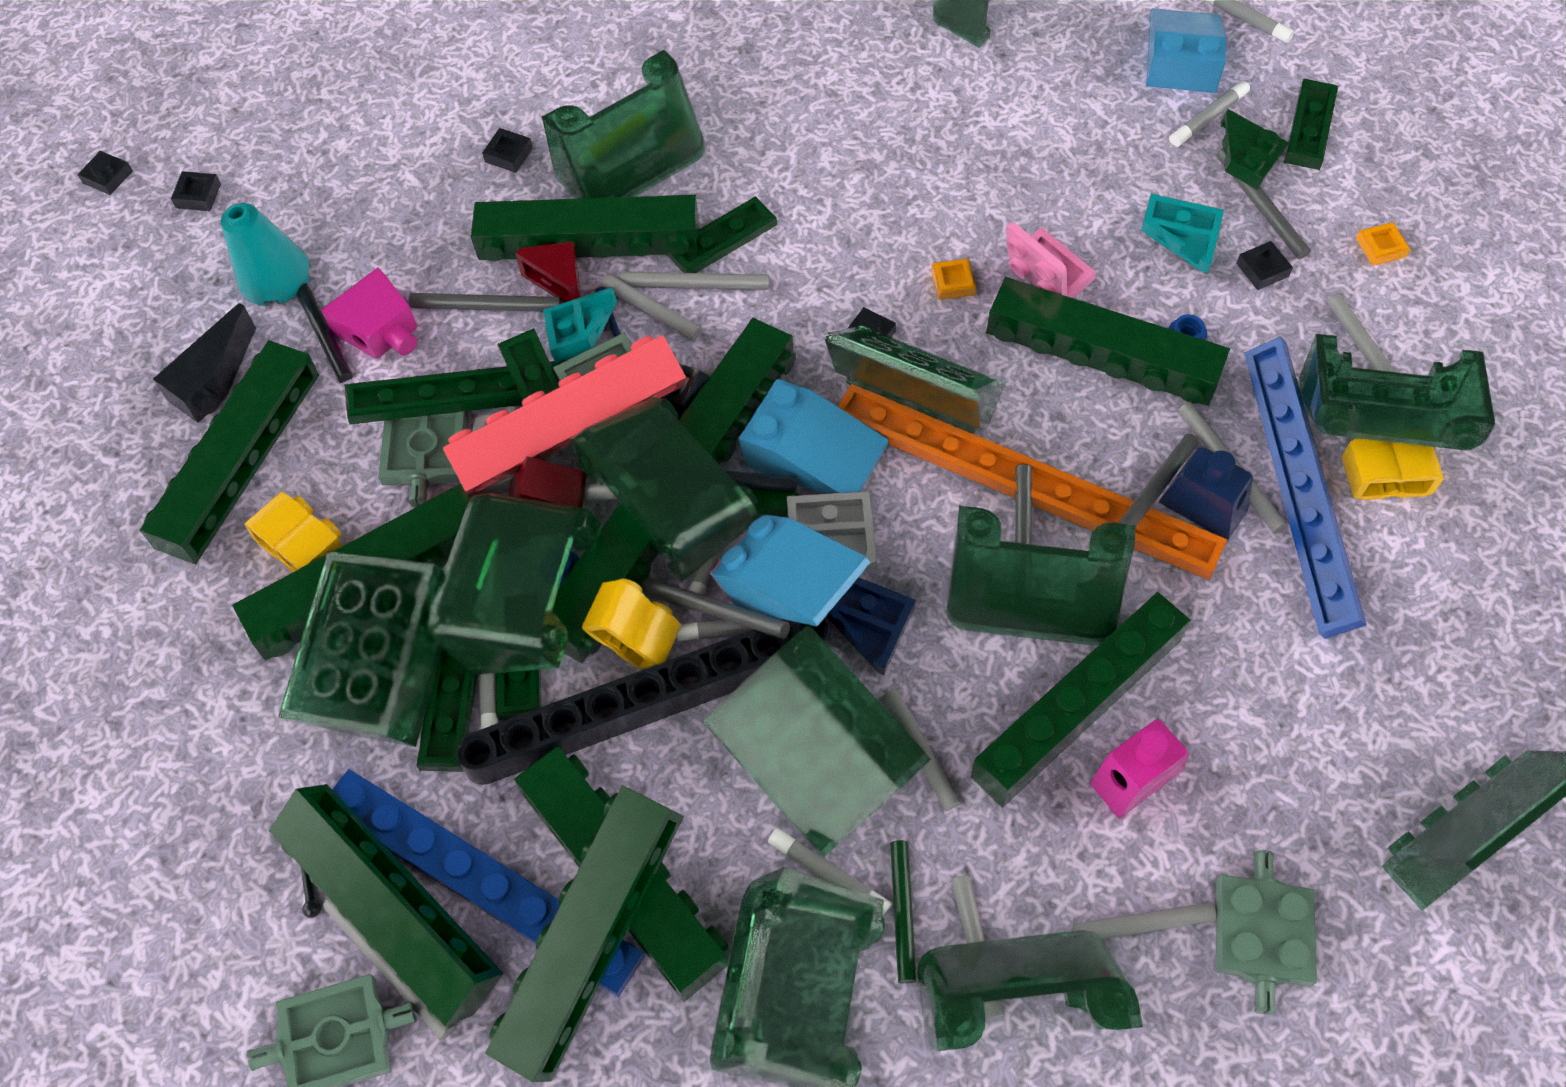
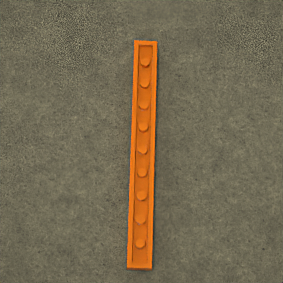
M852 383L838 405L840 409L886 437L888 445L1015 498V492L1017 491V482H1015L1016 466L1022 464L1030 465L1032 467V506L1207 580H1210L1228 540L1150 508L1128 539L1120 541L1113 536L1112 530L1133 504L1134 500Z

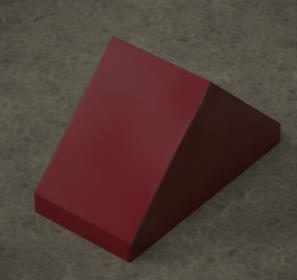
M573 242L524 247L515 252L521 276L552 296L561 297L563 303L581 297L578 261Z
M527 456L511 478L505 515L510 519L582 512L587 474L578 469Z

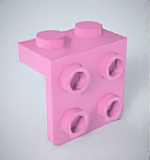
M1011 222L1006 227V246L1009 254L1008 264L1010 269L1019 278L1024 279L1026 277L1036 287L1071 298H1075L1095 280V271L1042 227L1031 236L1014 222Z

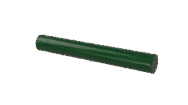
M897 840L890 843L897 978L900 984L916 983L909 846L907 841Z

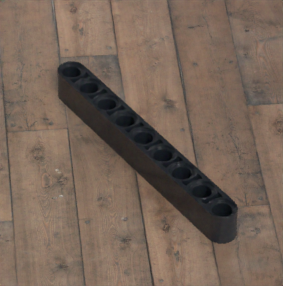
M824 617L818 626L781 619L790 624L789 633L784 639L753 629L472 732L463 737L458 743L456 749L457 759L469 780L481 785L493 783L525 771L557 746L565 755L817 662L824 658L829 650V621ZM812 632L818 634L820 638L807 641L801 638V636ZM767 647H775L780 650L778 654L773 656L760 653ZM726 662L740 664L733 671H725L720 668ZM690 676L700 679L693 686L687 687L679 684L682 679ZM652 691L659 694L654 700L649 702L639 700V697L645 692ZM605 707L617 708L616 712L609 717L597 716L599 711ZM564 722L575 723V726L566 733L555 732L557 727ZM521 738H533L529 746L523 749L514 748L515 743ZM480 753H490L486 762L479 765L471 764L475 756Z

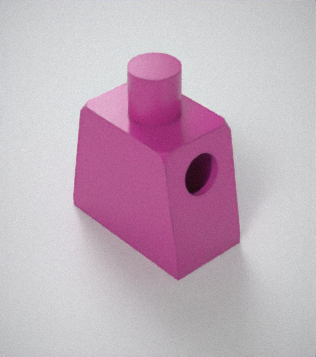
M378 267L321 310L334 335L375 359L380 358L391 348L395 349L400 355L405 356L410 354L417 345V338L411 334L417 328L412 311L405 299Z
M1156 719L1115 748L1106 757L1090 785L1120 819L1183 772L1189 753L1164 723ZM1116 775L1125 778L1127 788L1118 783L1115 778Z

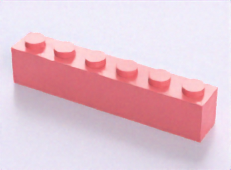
M651 335L643 337L630 346L632 351L620 357H617L616 354H611L596 362L594 365L595 370L581 376L580 372L565 377L558 383L560 388L546 395L544 391H539L528 396L522 401L523 407L511 413H508L507 410H502L491 415L485 420L486 426L474 432L468 428L452 435L448 439L450 444L443 447V450L469 497L514 475L527 456L543 460L685 386L686 376L663 335L655 339Z

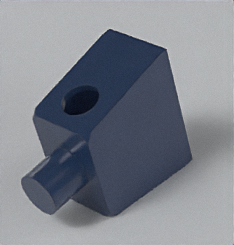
M1199 447L1179 471L1158 503L1211 533L1229 540L1248 511L1253 476L1250 472L1235 465V458L1229 452L1220 450L1213 453L1206 448Z

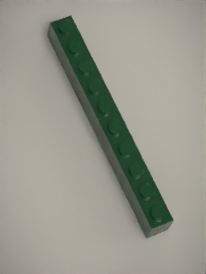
M752 317L648 464L716 470L722 461H729L736 449V440L747 427L776 379H779L782 374H789L796 360V354L793 353V336ZM658 482V496L622 499L533 623L540 641L580 663L585 661L589 653H596L602 644L583 630L582 625L602 583L628 579L641 587L644 579L650 575L651 563L658 554L663 555L670 547L673 540V532L680 522H687L692 515L695 507L694 501L700 492H707L711 486Z

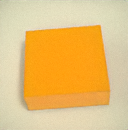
M1394 222L1359 230L1356 237L1372 266L1406 258L1411 250Z
M969 258L932 263L931 272L938 300L976 295L977 287Z

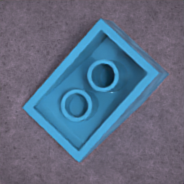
M1152 8L1146 86L1216 93L1226 63V34L1221 16L1219 14Z
M776 379L739 438L746 466L763 473L796 476L798 486L820 494L861 492L889 444L886 437L814 391L780 379Z
M763 515V517L758 518L749 526L745 537L723 555L721 563L711 574L734 605L771 617L818 626L870 562L866 556L791 518Z

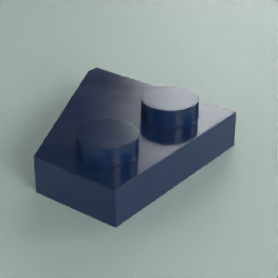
M858 577L826 617L879 674L885 675L915 609L916 599Z

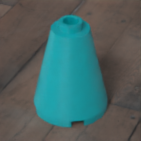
M234 204L223 213L220 220L221 228L238 288L245 298L259 306H266L265 302L276 300L278 304H281L297 296L300 286L304 283L308 284L310 279L308 270L311 264L305 252L252 204Z

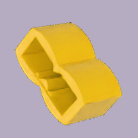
M1402 433L1393 439L1375 437L1374 435H1362L1350 441L1341 456L1352 496L1359 500H1377L1391 496L1399 498L1428 496L1434 494L1444 479L1431 437Z
M283 491L244 523L251 537L292 573L342 547L339 540L342 533L329 519L324 518L320 521L312 515L314 513L313 509L302 497L296 495L292 498Z
M619 579L602 583L582 628L596 641L613 649L624 661L637 669L644 670L666 662L681 624L672 616L673 612L669 607L659 602H650L642 593V588L637 583L628 579Z

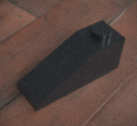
M238 303L153 378L165 399L197 423L206 415L216 411L220 403L227 397L254 335L256 327L245 306Z

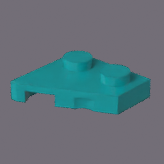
M1151 194L1141 231L1201 272L1208 274L1224 210Z
M612 287L543 310L549 349L555 363L571 359L595 347L617 304V298Z

